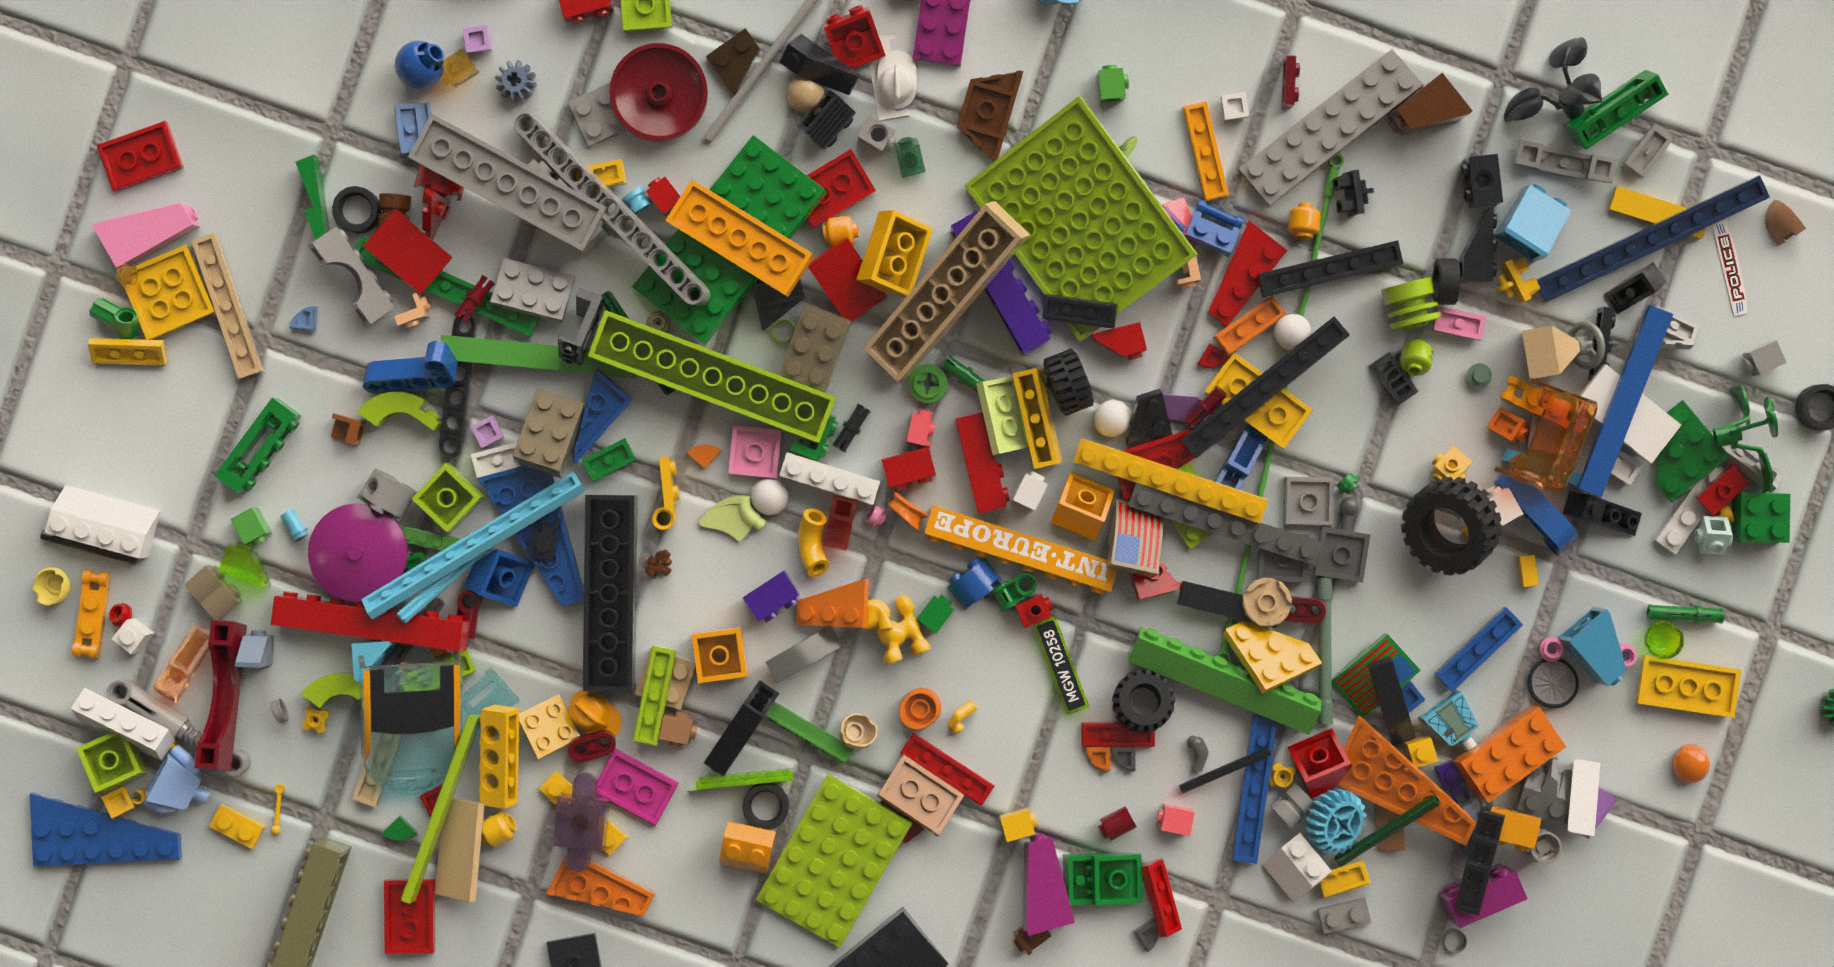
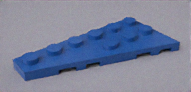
M525 466L477 478L501 514L506 513L555 483L553 475ZM560 506L555 511L546 514L549 515L547 519L549 526L555 524L556 518L562 519L559 528L554 533V535L560 536L554 560L529 554L535 530L542 531V517L514 535L524 550H526L560 604L566 606L584 601V587L562 506Z
M33 792L29 794L33 867L182 858L181 833L144 825L130 819L118 817L112 820L109 813L65 803L62 800L47 798Z

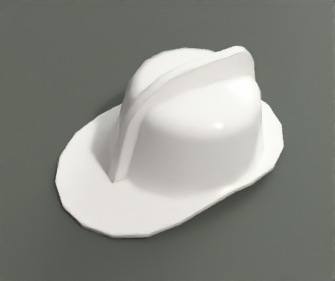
M895 50L885 54L886 56L882 57L879 62L877 90L883 104L889 108L900 109L909 105L915 98L916 65L909 54L904 51Z

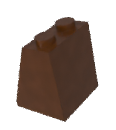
M1441 73L1387 117L1390 120L1388 124L1394 132L1406 135L1458 122L1473 112V110L1446 76Z

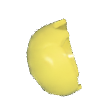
M49 567L41 570L36 575L32 590L37 594V602L39 604L50 606L61 603L69 596L71 584L63 570Z

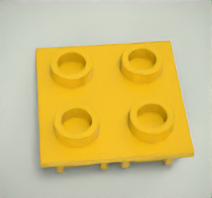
M559 694L519 714V722L537 759L569 744L573 738L580 736Z

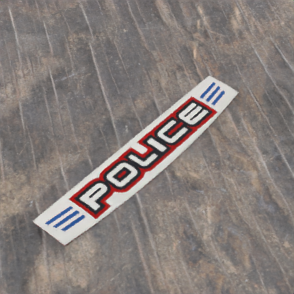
M1726 220L1719 221L1713 224L1712 227L1733 314L1738 316L1748 313L1745 289Z

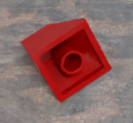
M1332 728L1288 746L1291 758L1310 799L1326 793L1327 790H1333L1352 767Z

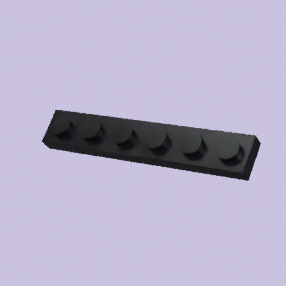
M1397 240L1256 275L1261 296L1264 298L1404 263L1399 241Z

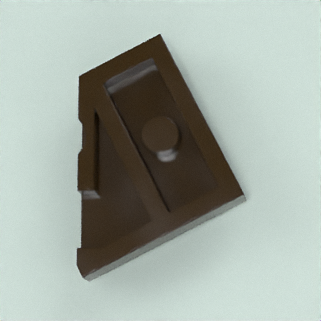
M745 28L706 56L733 96L739 90L738 88L750 70V66L758 55L760 48Z

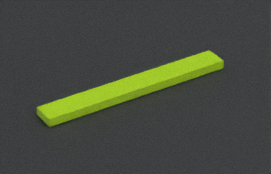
M477 714L467 717L401 897L403 902L409 904L414 902L419 893L480 726V716Z

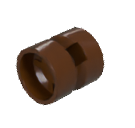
M392 193L379 194V208L383 212L378 214L377 228L380 227L395 208L410 220L406 212L411 208L412 197Z

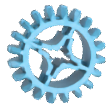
M1337 788L1327 790L1326 795L1320 794L1319 801H1314L1315 806L1313 809H1308L1311 814L1306 818L1309 823L1305 827L1308 831L1306 837L1320 851L1336 855L1338 852L1344 853L1346 848L1351 849L1352 842H1358L1357 836L1362 834L1361 828L1366 825L1363 819L1367 814L1363 811L1365 806L1361 803V799L1352 792Z

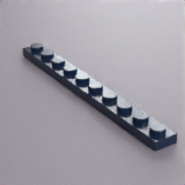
M1755 176L1536 279L1540 286L1539 292L1543 301L1548 302L1770 198L1761 176Z

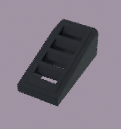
M1390 352L1369 365L1396 406L1419 392ZM1389 361L1391 365L1380 372L1378 368ZM1395 370L1396 374L1386 380L1384 376ZM1400 378L1402 382L1392 388L1390 384ZM1406 386L1408 390L1398 396L1396 392Z

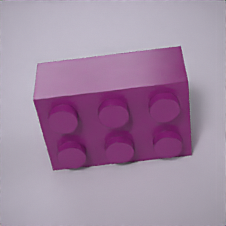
M1495 864L1491 868L1479 916L1454 909L1461 883L1458 885L1457 883L1448 884L1443 887L1444 891L1438 893L1449 920L1459 928L1528 899L1517 872L1502 864Z

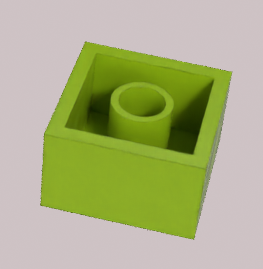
M445 463L414 495L412 500L440 527L449 533L453 532L485 496L451 463Z
M114 732L76 748L95 793L104 794L148 774L138 748Z

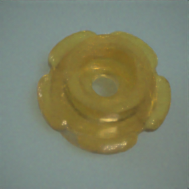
M124 263L123 267L117 269L116 278L123 287L136 284L138 272L135 266H129L128 263Z

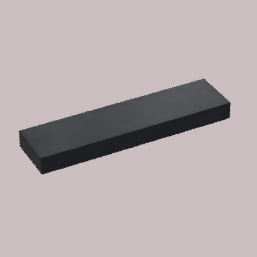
M1389 656L1367 664L1392 745L1396 746L1416 738L1391 657Z

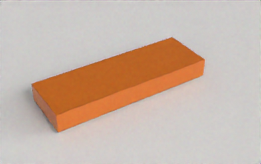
M1272 295L1213 338L1228 357L1287 314Z

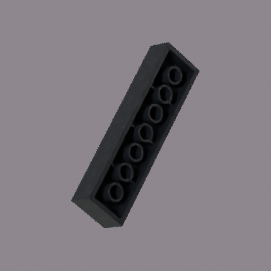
M585 495L583 691L633 692L635 690L638 495Z

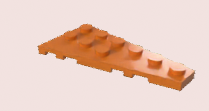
M1359 715L1344 748L1352 767L1337 786L1399 815L1435 794L1439 798L1441 805L1414 822L1467 846L1477 821Z

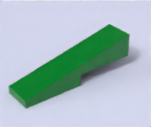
M311 155L295 163L313 205L312 208L304 212L314 237L317 239L330 229L319 157Z

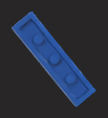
M1503 607L1434 674L1453 692L1523 624L1507 607Z

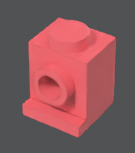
M918 409V414H912L906 442L931 446V442L927 441V437H933L935 423L931 422L933 412Z

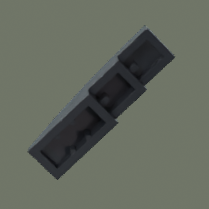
M1480 809L1454 909L1479 916L1505 815Z

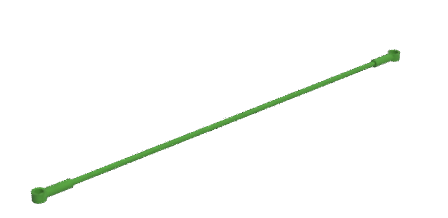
M1341 154L1335 156L1340 159L1339 165H1334L1332 159L1328 161L1330 167L1323 193L1325 197L1320 217V230L1315 237L1310 261L1317 260L1330 199L1333 198L1334 194L1333 178L1338 176L1339 167L1344 163V158ZM1310 287L1304 288L1298 315L1303 317ZM1269 440L1257 496L1263 497L1275 445L1271 440ZM1248 544L1245 545L1235 589L1237 594H1241L1251 551V545ZM1229 617L1225 629L1236 625L1234 624L1235 618ZM1224 635L1220 651L1216 656L1226 654L1227 661L1230 662L1229 652L1231 646Z

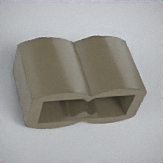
M206 565L186 582L184 586L214 620L220 621L242 602V599L239 597L241 592L235 585H228L224 580L225 574L219 567Z

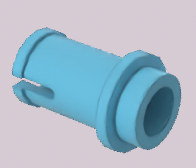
M294 509L280 516L291 533L289 537L293 538L295 542L308 535V528L302 525Z

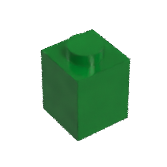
M942 594L939 597L933 595L918 615L917 620L937 633L954 611L950 607L953 602Z

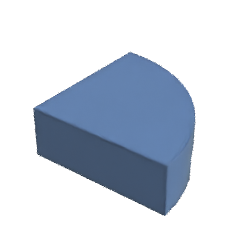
M306 307L297 313L291 320L289 329L316 331L318 307Z

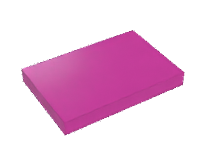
M615 748L591 792L656 826L679 782Z

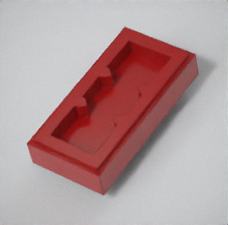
M1730 465L1695 498L1710 516H1714L1750 483L1734 465Z

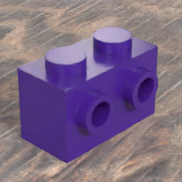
M784 570L742 598L759 622L764 619L767 623L778 615L776 610L782 606L787 610L799 602L796 597L800 593Z

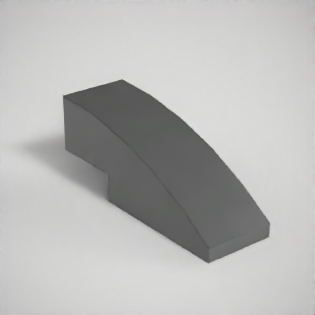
M827 626L767 660L766 664L778 684L842 647V644L832 626Z

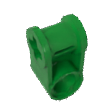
M1024 572L998 585L990 593L995 595L1001 605V612H1004L1031 595L1037 588V581L1033 574ZM1024 577H1028L1033 581V586L1029 590H1023L1019 586V581ZM1002 592H1004V594L1006 595V597H1007V599H1008L1009 601H1007V600L1005 599V597H1004V595L1002 594Z

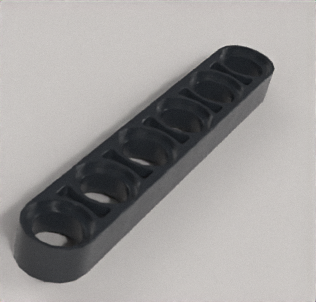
M462 314L459 319L456 317L453 323L452 336L476 338L477 323L472 316L469 320L472 327L468 332L463 333L459 329V322L465 314ZM457 361V367H463L466 371V376L461 381L455 379L454 386L445 389L439 450L447 457H456L463 449L473 365L471 362ZM454 391H460L463 395V401L459 405H454L450 401V396ZM452 415H456L460 419V425L456 429H451L447 424L448 418ZM449 439H453L457 443V450L454 453H448L444 448L445 442Z

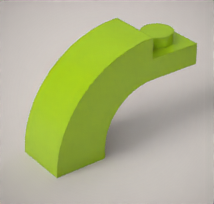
M388 392L375 396L356 412L376 427H382L390 417L399 413H407L415 417L433 431H439L442 423L438 420L440 415L430 408L426 411L424 410L429 403L428 400L405 392Z
M338 672L321 677L309 684L301 692L302 696L319 708L325 707L333 697L340 694L353 696L364 704V680L357 682L354 680V673Z

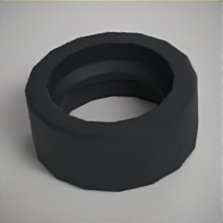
M351 186L341 190L334 198L332 205L333 217L337 224L344 230L356 234L372 230L378 223V214L382 213L377 196L368 189L359 186ZM352 196H362L371 205L370 217L361 224L350 223L343 215L344 203Z
M1437 258L1434 262L1432 282L1435 293H1433V300L1438 302V305H1455L1458 301L1460 268L1458 260L1455 258Z
M1817 384L1805 388L1798 395L1795 403L1796 415L1799 421L1807 428L1813 430L1834 428V413L1830 419L1819 422L1814 420L1808 412L1809 399L1817 393L1828 394L1834 402V386Z
M775 783L756 784L749 789L743 799L742 810L744 817L753 827L766 830L774 829L783 823L788 814V796ZM771 792L776 795L780 802V811L776 817L770 820H761L754 815L751 805L752 800L757 794Z

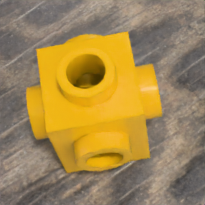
M1453 446L1445 455L1441 452L1433 460L1432 464L1434 467L1430 474L1433 475L1434 480H1441L1443 477H1452L1453 480L1457 477L1466 478L1467 474L1465 472L1472 464V461Z

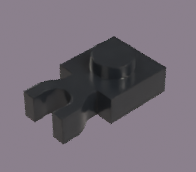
M545 515L541 519L542 531L535 530L529 554L554 560L560 536L554 535V533L559 528L562 519L556 518L555 524L549 526L547 524L549 515Z

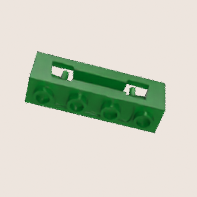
M1644 70L1602 98L1601 103L1593 104L1584 110L1581 116L1569 120L1564 126L1573 143L1587 150L1669 94L1658 74ZM1596 132L1599 133V134H1597L1596 136H1594L1593 138L1591 137V135H1593L1594 133H1596Z
M272 397L214 477L237 494H243L245 491L249 492L257 482L255 478L259 472L263 473L271 463L269 459L273 453H278L285 445L284 438L287 434L293 433L300 424L298 420L301 415L279 398ZM269 427L277 430L268 436L248 465L244 462H239L242 458L246 459Z

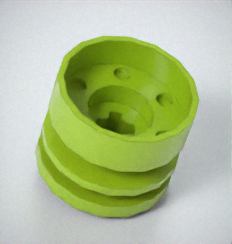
M1431 277L1381 289L1384 305H1396L1397 310L1387 314V318L1399 316L1400 320L1399 322L1389 324L1390 330H1409L1428 325L1432 321L1441 318L1440 311L1430 314L1428 312V308L1438 306V302H1426L1425 297L1435 293Z

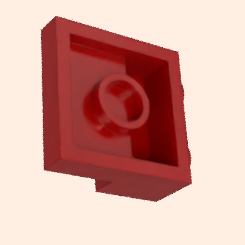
M862 5L855 6L848 10V15L840 17L839 14L831 15L826 18L827 23L822 24L834 57L851 69L886 56L868 7L863 9Z

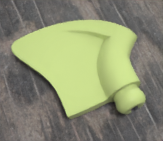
M737 495L723 499L712 506L700 519L699 524L702 527L724 531L740 542L752 527L760 531L766 524V520L761 518V515L753 509L751 496Z

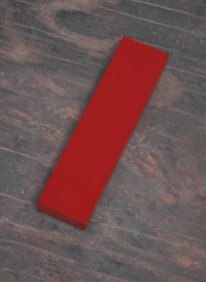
M914 732L900 752V754L910 758L980 806L983 805L995 787L994 784Z

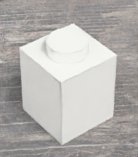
M136 618L128 619L112 640L130 654L141 652L154 635V632Z

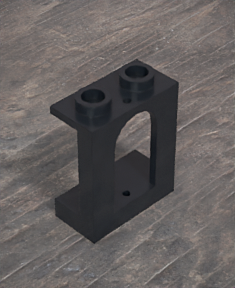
M579 288L576 295V315L584 318L574 341L562 336L558 337V357L570 365L575 363L582 365L603 316V296Z

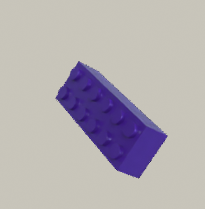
M977 211L951 225L950 231L955 239L978 213ZM1009 259L984 290L1022 356H1025L1047 343L1052 332L1045 320L1042 322L1039 320L1037 314L1040 311L1033 299L1028 301L1024 294L1027 288L1021 278L1016 280L1012 273L1015 268Z

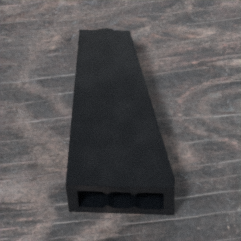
M759 680L704 761V764L724 777L780 693Z

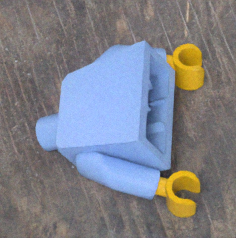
M175 739L168 750L171 751V754L166 753L148 789L135 790V792L141 795V799H132V802L136 805L144 803L145 807L163 814L177 812L179 809L186 810L191 799L204 804L210 791L199 787L201 782L199 769L194 768V759L186 750L178 745V741Z

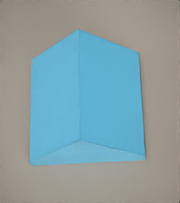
M372 640L351 644L354 680L357 682L364 680L363 670H377L399 643Z

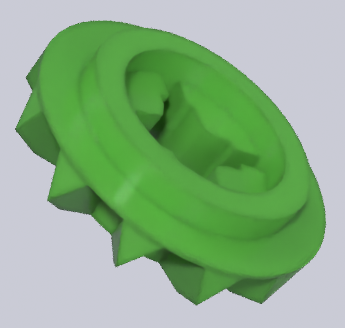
M921 365L910 375V392L920 402H936L944 396L947 390V377L935 365ZM928 373H931V381L939 384V386L931 387L928 394H926L925 386L918 384L917 381H926Z

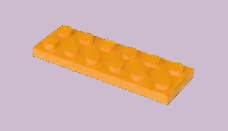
M692 179L665 220L787 297L814 257L813 253Z

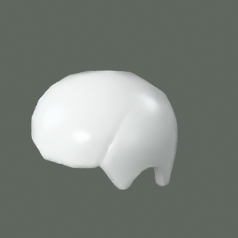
M1289 314L1278 320L1273 334L1276 343L1282 349L1291 351L1311 335V328L1309 322L1303 316Z
M1112 399L1103 402L1095 410L1093 421L1095 428L1102 435L1112 438L1128 430L1132 415L1130 408L1124 402Z
M773 478L758 480L752 486L749 495L751 496L753 507L758 512L768 516L779 514L786 507L789 498L786 487Z

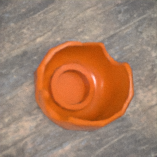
M1682 745L1681 749L1673 755L1672 770L1676 777L1683 782L1697 783L1708 774L1710 759L1705 750L1698 745Z

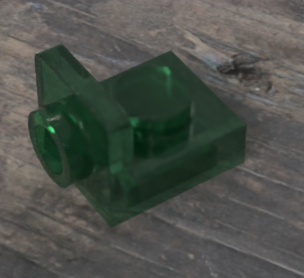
M904 137L899 139L897 143H894L893 146L902 178L926 172L917 138Z

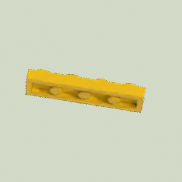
M557 770L539 788L556 806L557 801L560 799L559 808L609 856L627 838L616 825Z

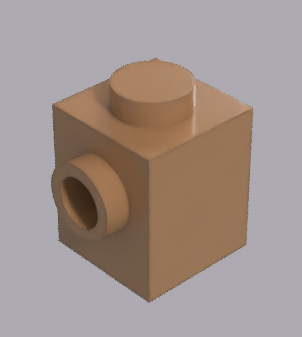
M676 711L675 715L665 713L659 739L669 741L668 745L683 748V744L688 745L690 739L695 740L698 727L694 725L695 719L689 718L690 714L686 712Z

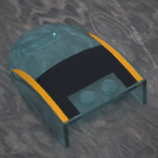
M453 651L454 661L380 666H365L363 655L358 656L361 756L368 775L383 789L400 795H416L433 790L444 782L462 733L463 665L459 651Z

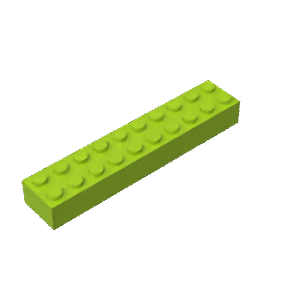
M607 310L604 311L588 354L591 358L818 443L821 440L836 397Z

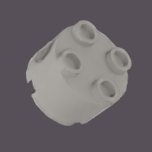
M375 468L357 498L369 505L371 504L370 507L381 514L385 511L389 512V515L394 520L400 522L417 491L407 484L396 480L395 477Z

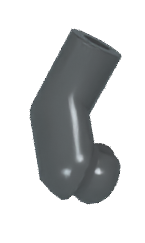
M1192 735L1187 739V746L1192 748L1195 754L1190 768L1202 772L1209 751L1201 737Z

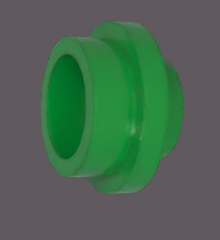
M1352 473L1345 476L1336 485L1340 489L1339 493L1342 495L1346 492L1347 495H1350L1359 487L1357 484L1360 480L1359 477H1354Z

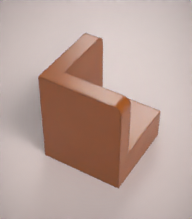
M333 413L332 418L335 419L331 437L349 444L360 445L366 422Z

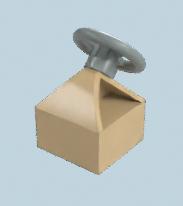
M1589 321L1576 323L1568 335L1552 325L1522 331L1530 379L1562 374L1572 360L1580 368L1593 369L1600 364L1604 357L1605 341L1603 334L1594 323ZM1585 328L1584 336L1576 337L1577 332ZM1593 334L1597 340V354L1593 349L1591 341ZM1588 355L1591 362H1585L1579 356Z

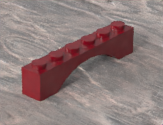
M211 620L208 645L213 667L212 700L207 723L197 743L194 768L209 771H231L243 668L235 667V662L242 638L246 635L247 625L235 621Z

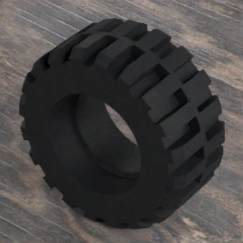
M1443 477L1441 480L1432 481L1409 500L1406 510L1402 514V521L1405 522L1401 524V532L1406 534L1403 540L1406 546H1410V554L1413 558L1417 556L1421 560L1419 563L1422 566H1430L1431 571L1435 573L1443 571L1444 575L1452 576L1454 573L1461 575L1469 570L1472 571L1493 553V550L1500 541L1498 537L1502 533V526L1498 525V523L1501 521V515L1495 511L1497 507L1495 501H1490L1487 497L1489 493L1485 489L1479 490L1477 488L1478 484L1473 481L1465 483V478L1457 477L1453 480L1452 477ZM1436 508L1450 509L1464 520L1469 534L1467 544L1453 543L1441 535L1434 520Z

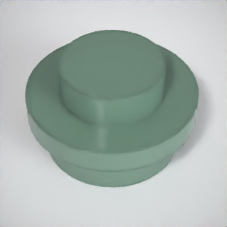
M1478 363L1468 369L1467 380L1473 387L1482 388L1490 383L1492 372L1487 365Z

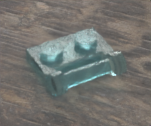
M490 667L485 672V676L462 696L460 695V709L467 716L473 714L480 716L481 709L491 705L512 707L520 699L496 671ZM493 682L497 688L472 708L469 702Z

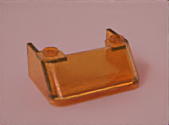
M1531 378L1530 383L1542 387L1537 393L1538 405L1544 408L1527 453H1519L1510 460L1509 470L1496 466L1494 471L1527 485L1560 493L1569 482L1596 416L1598 405L1594 400Z

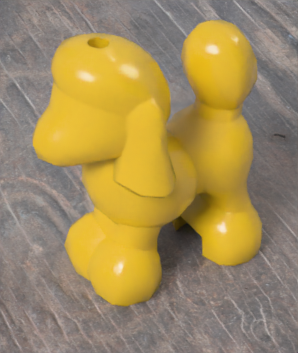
M900 595L895 601L898 611L904 617L899 623L890 620L891 612L884 602L877 599L868 600L867 628L862 629L866 631L875 629L879 640L886 646V652L883 656L885 665L902 660L899 646L907 638L912 640L910 647L913 656L930 650L929 643L920 632L919 621L914 617V604L906 595Z

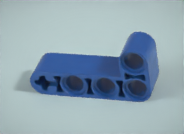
M432 341L427 345L425 357L369 362L366 366L363 389L369 393L381 394L449 388L454 386L458 362L446 343Z
M1514 465L1494 480L1496 487L1500 486L1502 489H1510L1524 517L1544 536L1545 544L1554 554L1559 556L1577 540L1578 532L1572 524Z

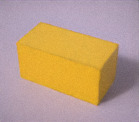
M1535 555L1516 556L1520 586L1539 585Z

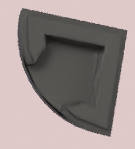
M1111 747L1112 756L1121 767L1129 771H1136L1135 747Z
M1152 918L1134 930L1147 952L1155 946L1159 934L1155 918Z

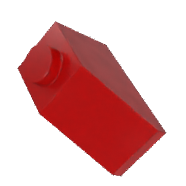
M1140 322L1091 335L1093 341L1120 357L1128 356V360L1143 357L1142 352L1147 351Z

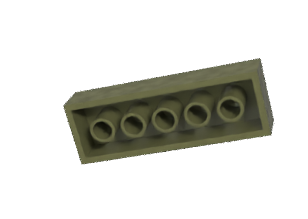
M326 837L313 843L312 846H308L304 856L307 863L305 869H301L298 874L296 883H299L297 893L293 892L290 898L289 906L292 908L289 916L286 915L283 919L281 930H284L282 938L278 939L275 943L273 953L276 956L274 962H270L268 967H312L352 846Z

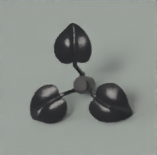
M1583 37L1574 38L1558 45L1550 54L1549 62L1553 68L1562 67L1567 83V88L1559 95L1558 102L1545 94L1540 95V90L1536 87L1524 89L1517 93L1508 103L1504 113L1505 122L1533 117L1543 107V100L1555 106L1557 110L1562 109L1568 119H1575L1581 116L1585 110L1584 105L1602 102L1601 81L1596 74H1584L1571 82L1568 73V66L1580 64L1587 54L1588 46Z

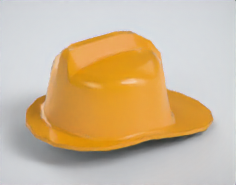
M579 690L572 696L568 708L570 717L585 733L609 730L615 736L618 734L622 724L620 712L599 692Z

